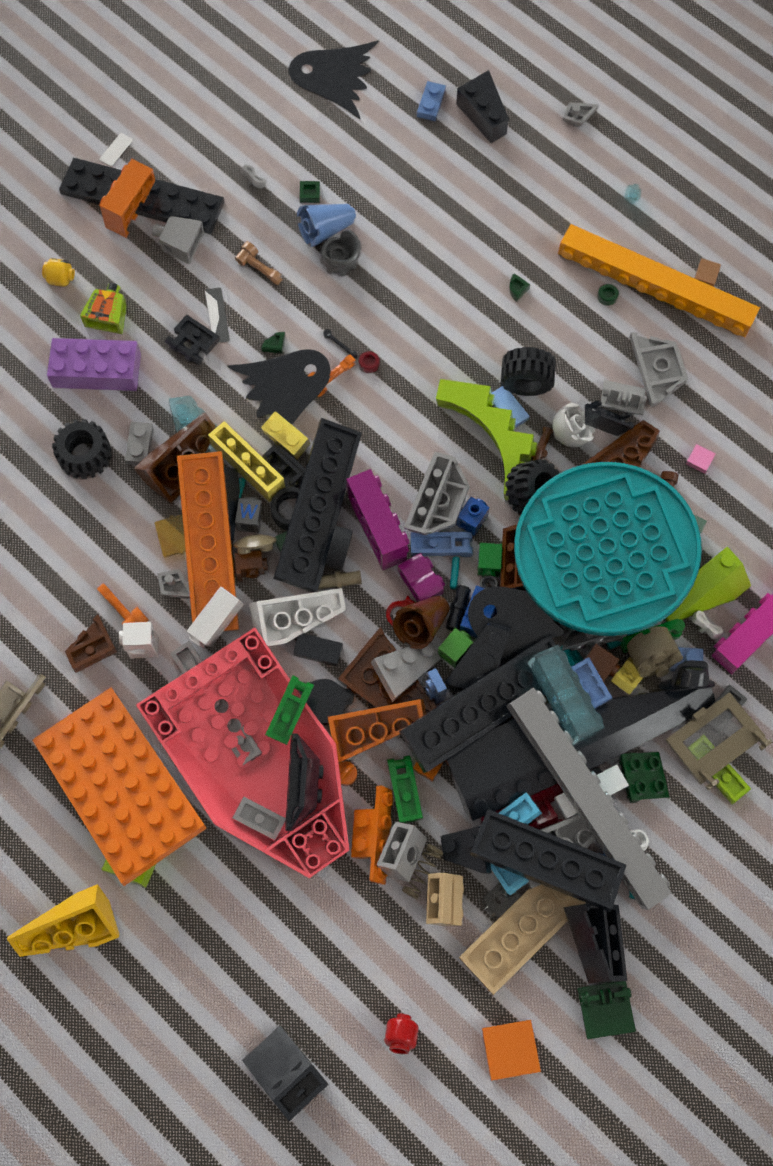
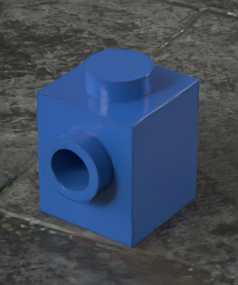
M470 497L458 516L456 526L466 532H471L475 536L488 517L490 507L483 500Z

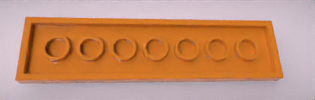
M222 451L177 456L192 623L220 586L236 597ZM238 613L224 631L240 630Z

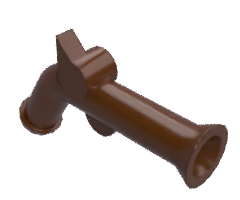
M542 427L543 433L537 445L536 455L531 456L532 461L547 457L548 452L545 448L550 436L554 433L553 429Z

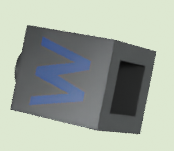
M254 497L239 498L235 520L237 531L259 533L263 511L261 500Z

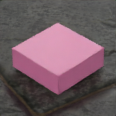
M696 444L686 465L705 474L716 453Z

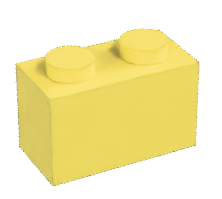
M276 411L261 427L269 438L275 443L278 442L296 460L311 444L304 434Z

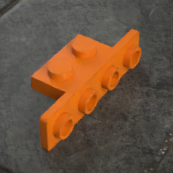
M382 785L376 787L375 809L354 810L351 857L355 859H371L370 882L385 885L388 875L377 866V862L392 826L391 806L393 804L392 789Z

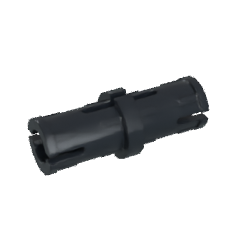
M458 585L453 603H450V614L445 626L450 631H453L455 628L460 630L461 621L467 610L466 605L471 589L467 586Z

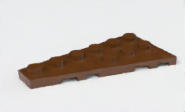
M642 420L633 429L624 433L582 465L596 462H617L641 467L658 439L660 430Z

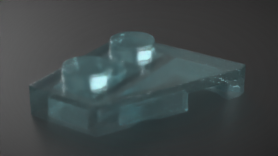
M191 396L169 399L176 433L202 413H205L202 408L197 406L196 401Z

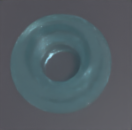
M638 184L628 185L625 192V201H629V204L633 205L641 197V189H639Z

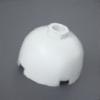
M569 403L561 408L552 421L555 438L565 446L572 448L580 447L594 438L592 434L595 432L594 427L585 425V411L581 412L578 409L579 405L575 403Z

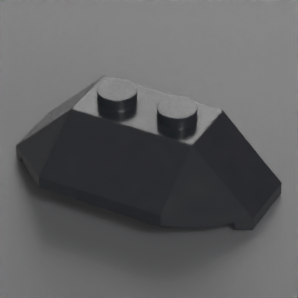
M294 733L291 735L285 831H292L317 808V803H321L322 789H318V780L323 779L324 766L319 765L320 759L303 739Z

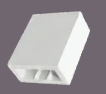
M220 586L188 628L187 632L191 634L189 639L203 648L205 645L212 647L244 603Z

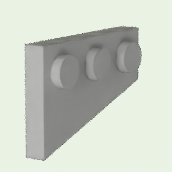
M432 642L423 649H412L409 646L373 659L371 664L392 702L439 662L441 657Z

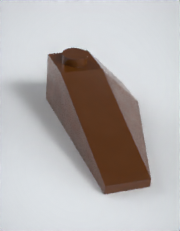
M202 413L149 453L134 470L146 485L166 501L172 503L180 495L177 456L206 452L210 445L208 434L217 427L206 413Z

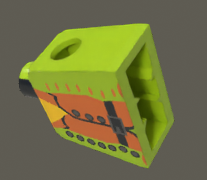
M109 283L106 291L100 289L93 291L80 315L84 327L123 334L126 302L124 296L119 293V285Z

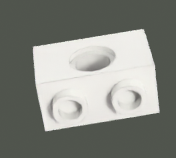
M123 623V631H119V643L123 645V649L131 659L158 658V635L152 623Z

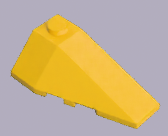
M96 884L75 893L7 937V941L19 957L49 953L51 949L64 947L66 950H74V946L87 944L89 947H96L119 938V931L110 901L99 885Z

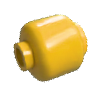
M50 258L48 262L43 264L42 276L49 285L66 287L70 281L74 280L75 270L72 269L71 263L67 260Z

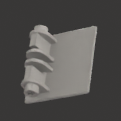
M604 380L601 397L602 405L600 407L643 416L644 405L647 400L645 388Z

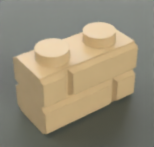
M448 873L428 874L426 924L462 926L463 876Z

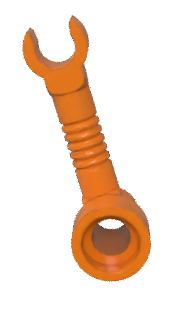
M351 354L346 356L337 367L331 370L328 383L341 373L355 366L354 362L356 360ZM311 372L307 376H313L316 372ZM326 386L317 397H321L326 393Z
M104 583L97 588L123 617L122 625L123 623L147 622L149 620L138 607L129 612Z

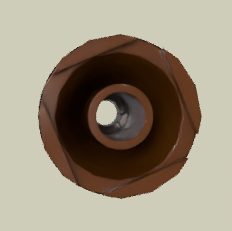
M434 596L400 608L395 613L396 616L393 620L394 632L403 644L406 642L411 645L410 648L412 649L427 647L433 641L450 611L448 601L442 596Z

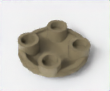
M251 534L238 539L232 545L237 549L238 554H247L251 552V549L260 548V551L273 550V544H275L277 539L265 534Z

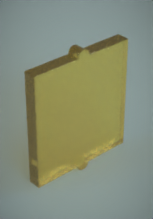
M182 514L177 516L170 515L167 519L154 522L163 557L166 558L176 554L183 555L186 549Z

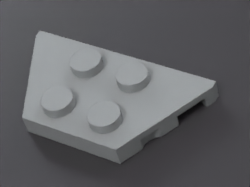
M632 332L630 334V341L650 406L655 407L687 382V373L677 342L661 340L650 336V338L637 336L638 333Z

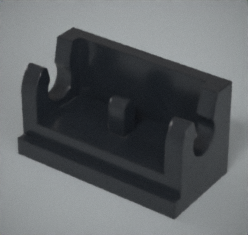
M600 401L585 404V425L615 436H619L634 428L633 422H625L626 418L632 416L631 413L624 412L619 415L598 407L602 405Z
M278 442L274 443L263 454L262 458L284 478L285 488H298L301 485L305 468Z

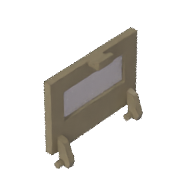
M730 692L708 709L703 707L692 715L694 717L693 720L665 740L698 783L701 785L706 781L709 784L706 786L708 791L720 782L718 779L714 780L712 776L757 742L762 744L759 746L761 751L773 743L771 739L767 740L765 738L766 735Z

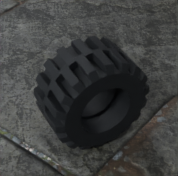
M535 347L515 348L508 351L502 358L501 385L505 390L523 396H537L551 391L555 383V357L550 352Z
M76 419L73 420L72 424H69V422L64 424L65 428L62 429L60 427L57 430L59 435H54L53 439L55 442L52 443L55 458L67 475L70 476L72 474L73 478L76 479L79 476L82 479H87V476L93 478L96 477L95 473L99 472L101 474L104 471L103 467H108V460H111L112 449L100 425L97 426L93 421L88 423L87 419H82V422ZM83 443L93 444L88 453L80 456L72 455L73 450L78 445Z
M539 459L517 464L516 467L511 469V473L507 475L508 481L505 483L507 491L505 492L506 496L509 497L508 503L509 505L512 504L514 512L518 511V515L521 516L524 507L535 492L560 473L558 469H554V464L549 463L547 460Z

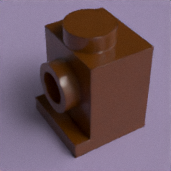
M260 550L251 551L247 554L234 553L238 582L243 581V577L250 579L258 578L260 575H265L264 571H268L267 557L263 558Z

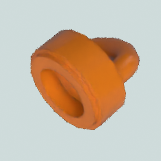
M340 762L338 765L341 785L348 786L353 784L357 779L356 767L351 762Z

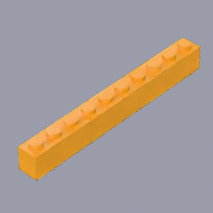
M570 224L560 242L558 254L563 258L575 261L585 268L593 269L603 276L611 277L621 284L637 289L641 293L649 294L659 301L667 302L677 309L687 311L697 318L705 319L715 326L723 327L735 335L746 338L760 307L575 225Z

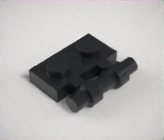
M186 314L174 328V333L178 336L175 339L168 336L165 343L174 352L184 355L187 361L200 365L203 358L198 353L202 351L208 355L220 341V337ZM185 341H187L193 346L190 349H188L183 344Z

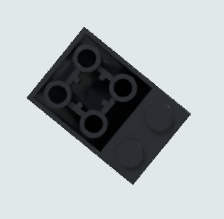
M281 1025L242 1060L288 1121H291L329 1085Z

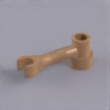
M246 241L242 245L241 251L235 257V260L242 266H245L246 263L250 264L266 275L274 284L279 285L283 280L280 277L281 274L254 258L259 251L251 242Z

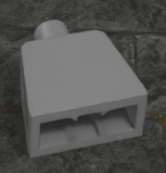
M172 216L169 217L165 227L155 224L152 229V236L159 238L163 252L190 264L204 236L203 223L199 220Z

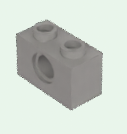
M395 822L377 862V866L390 878L410 882L428 838L414 825Z

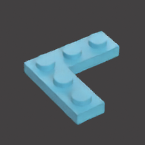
M526 792L499 812V814L524 824H529L541 815L542 812ZM491 864L492 871L509 895H512L530 881L527 878Z

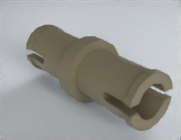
M360 570L345 573L336 571L335 574L324 575L321 578L318 590L333 587L339 589L342 586L362 584Z

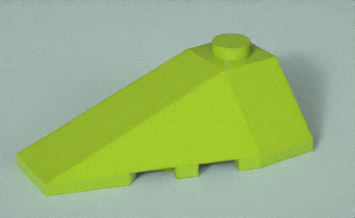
M728 546L699 569L697 578L688 596L671 615L665 618L667 622L674 619L683 620L693 616L697 611L703 612L734 601L751 587L743 563Z

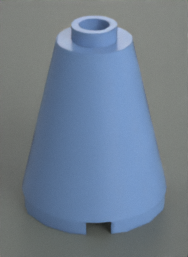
M349 204L300 206L297 217L301 216V223H298L301 236L306 244L311 243L310 247L317 246L352 225L356 218V212Z

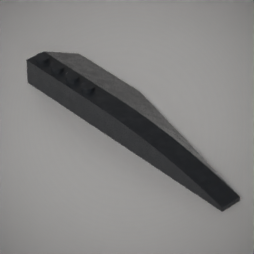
M712 688L683 691L660 690L652 693H638L634 696L614 697L594 710L591 709L588 703L581 705L573 704L569 705V707L558 709L550 708L548 710H552L557 715L560 721L558 723L563 731H567L573 739V747L584 755L587 760L586 766L588 769H591L692 718V715L703 707L708 709L716 700ZM514 718L499 724L446 759L464 811L472 821L485 816L487 809L495 812L510 805L526 792L531 796L558 784Z

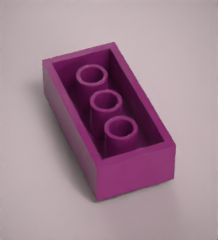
M369 469L347 478V497L382 571L405 562L409 552L407 546L410 544L405 531L401 532L399 528L400 521L397 514L392 513L390 510V499L387 494L383 495L380 489L382 484L378 475L374 476L372 470Z

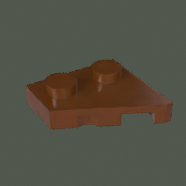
M99 615L93 618V624L86 631L83 630L78 635L77 640L65 651L75 673L117 653Z

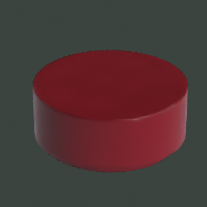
M367 351L360 355L359 368L364 373H374L378 370L380 359L376 353Z

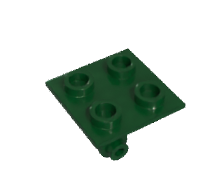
M659 752L621 754L619 765L629 785L626 787V798L629 799L630 803H637L639 800L670 798Z
M626 981L577 988L587 1039L636 1032L630 998L632 997L631 990L627 988Z

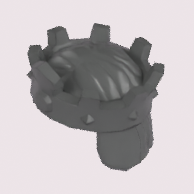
M344 230L340 236L333 237L322 245L320 249L322 254L320 263L327 267L329 274L332 272L341 273L342 277L346 276L349 270L356 269V262L361 254V242L357 235L351 230Z

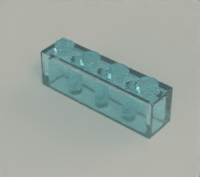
M559 645L535 654L528 664L564 730L572 737V744L576 745L597 735L605 728L603 719L594 709L589 694L581 686L578 674L572 670L566 653L561 650Z

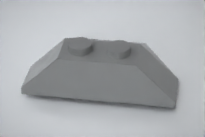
M434 452L405 523V530L428 535L455 526L470 488L455 457Z

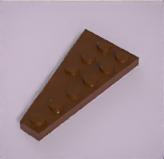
M380 627L340 675L338 681L373 708L424 699L426 713L436 708V705L430 700L418 680L393 702L390 699L371 664L374 658L396 651Z

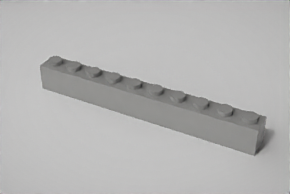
M534 688L530 689L506 705V707L605 855L626 864L622 880L641 909H651L672 894L668 888L670 886L669 881L663 874L657 872L654 867L656 865L654 859L649 853L645 854L640 846L642 845L640 838L636 833H631L627 827L628 821L621 812L616 811L613 806V798L600 787L601 781L594 771L590 772L586 766L587 760L584 755L573 747V739L570 734L561 729L558 724L560 721L557 715L552 710L549 711L544 704L546 699L543 694Z

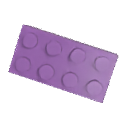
M52 338L47 377L52 388L137 391L141 352L137 341Z

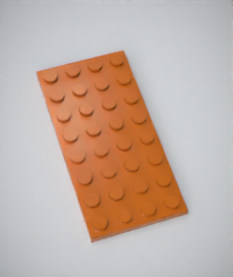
M112 687L32 739L123 886H126L207 829Z

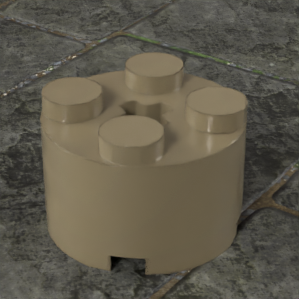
M653 627L649 629L651 633L643 635L641 632L633 637L627 645L628 654L640 677L653 675L663 677L669 673V668L683 659L666 627Z

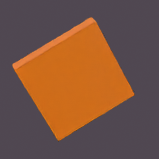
M531 1020L481 1028L491 1081L541 1072Z

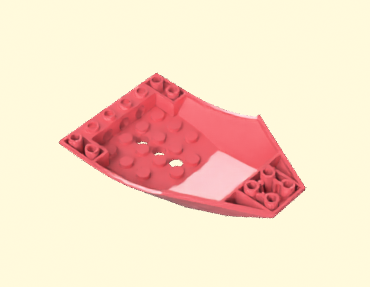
M253 628L136 704V706L214 825L302 875L311 878L348 852L349 843L336 743L307 703L303 708L293 733L298 734L320 759L319 765L324 766L323 779L318 780V789H322L321 803H317V808L292 831H285L284 822L276 840L232 818L243 796L286 818L291 737L288 744L285 745L265 736L290 678L257 629ZM294 689L292 695L300 698L301 694L298 690ZM218 700H225L228 703V710L226 712L219 713L215 710V703ZM231 719H238L241 722V728L244 725V732L252 736L262 752L259 757L252 761L250 760L244 765L243 763L250 752H245L241 749L240 745H238L237 736L241 735L244 739L246 736L241 729L238 732H231L228 729L227 724ZM235 747L241 754L238 759L232 751Z

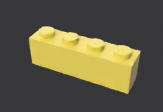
M225 421L208 434L211 446L217 452L222 451L223 458L233 468H236L238 473L269 503L279 490L285 488L284 478Z

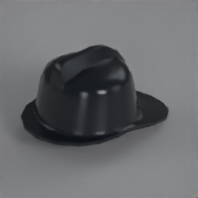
M696 660L684 661L679 664L675 669L673 678L659 684V688L664 691L709 689L715 687V682L709 679L707 662Z

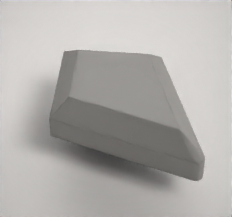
M569 103L562 121L582 126L598 109L599 105Z
M180 569L157 573L162 596L190 598L189 584Z

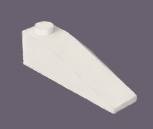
M342 588L257 601L249 604L253 627L257 629L267 646L287 643L346 610Z

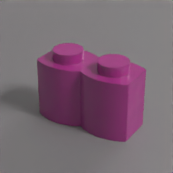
M421 553L397 566L401 579L409 588L416 602L442 595L444 592L443 587L445 586L442 577L439 574L435 575L432 571L433 564L427 556L424 557Z

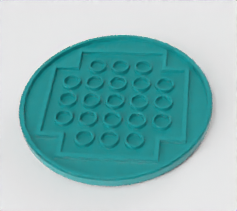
M596 462L568 469L551 478L535 492L524 507L519 518L515 534L514 552L516 567L524 588L536 605L548 616L564 626L579 632L599 636H618L650 628L667 618L682 604L697 578L701 563L702 545L699 527L691 508L680 493L658 475L637 466L617 462Z

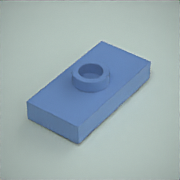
M589 657L568 668L592 710L613 699Z

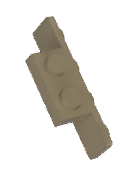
M38 675L26 693L9 681H5L0 688V749L5 743L2 739L6 733H12L18 724L16 719L20 713L25 714L30 708L32 702L29 700L34 693L38 695L46 684L43 682L46 678L44 675Z

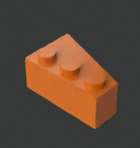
M131 159L128 165H124L121 175L117 180L113 181L110 191L100 201L99 206L107 229L127 238L129 234L127 228L131 220H136L138 215L135 212L140 202L144 204L155 182L152 168L134 159Z

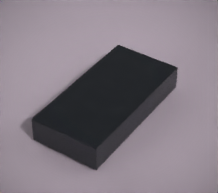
M303 633L297 638L293 656L338 666L343 643Z

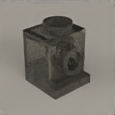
M499 882L482 899L481 902L484 904L482 908L491 918L496 916L499 919L520 898V895L517 892H514L512 895L507 894ZM501 895L504 898V903L498 904L495 901V897Z

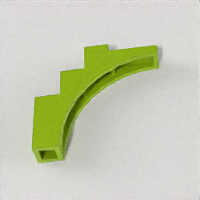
M440 379L436 395L438 407L454 410L469 417L484 429L500 452L504 464L506 483L508 481L507 475L511 473L513 467H516L517 464L525 463L524 461H531V456L536 455L537 442H534V435L514 431L516 418H513L512 410L493 407L495 395L492 394L491 386ZM504 483V499L509 500V497L506 496L505 491H507V487Z

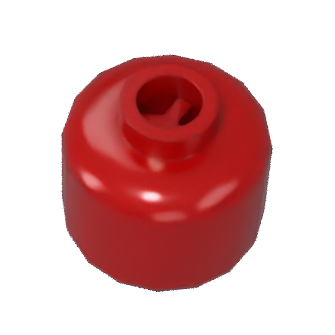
M397 1014V1017L391 1018L387 1022L384 1042L393 1053L408 1054L417 1045L419 1026L415 1021L411 1020L412 1017L410 1015Z

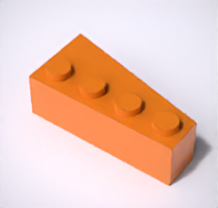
M424 699L328 717L331 737L336 743L338 763L401 735L400 730L426 714Z

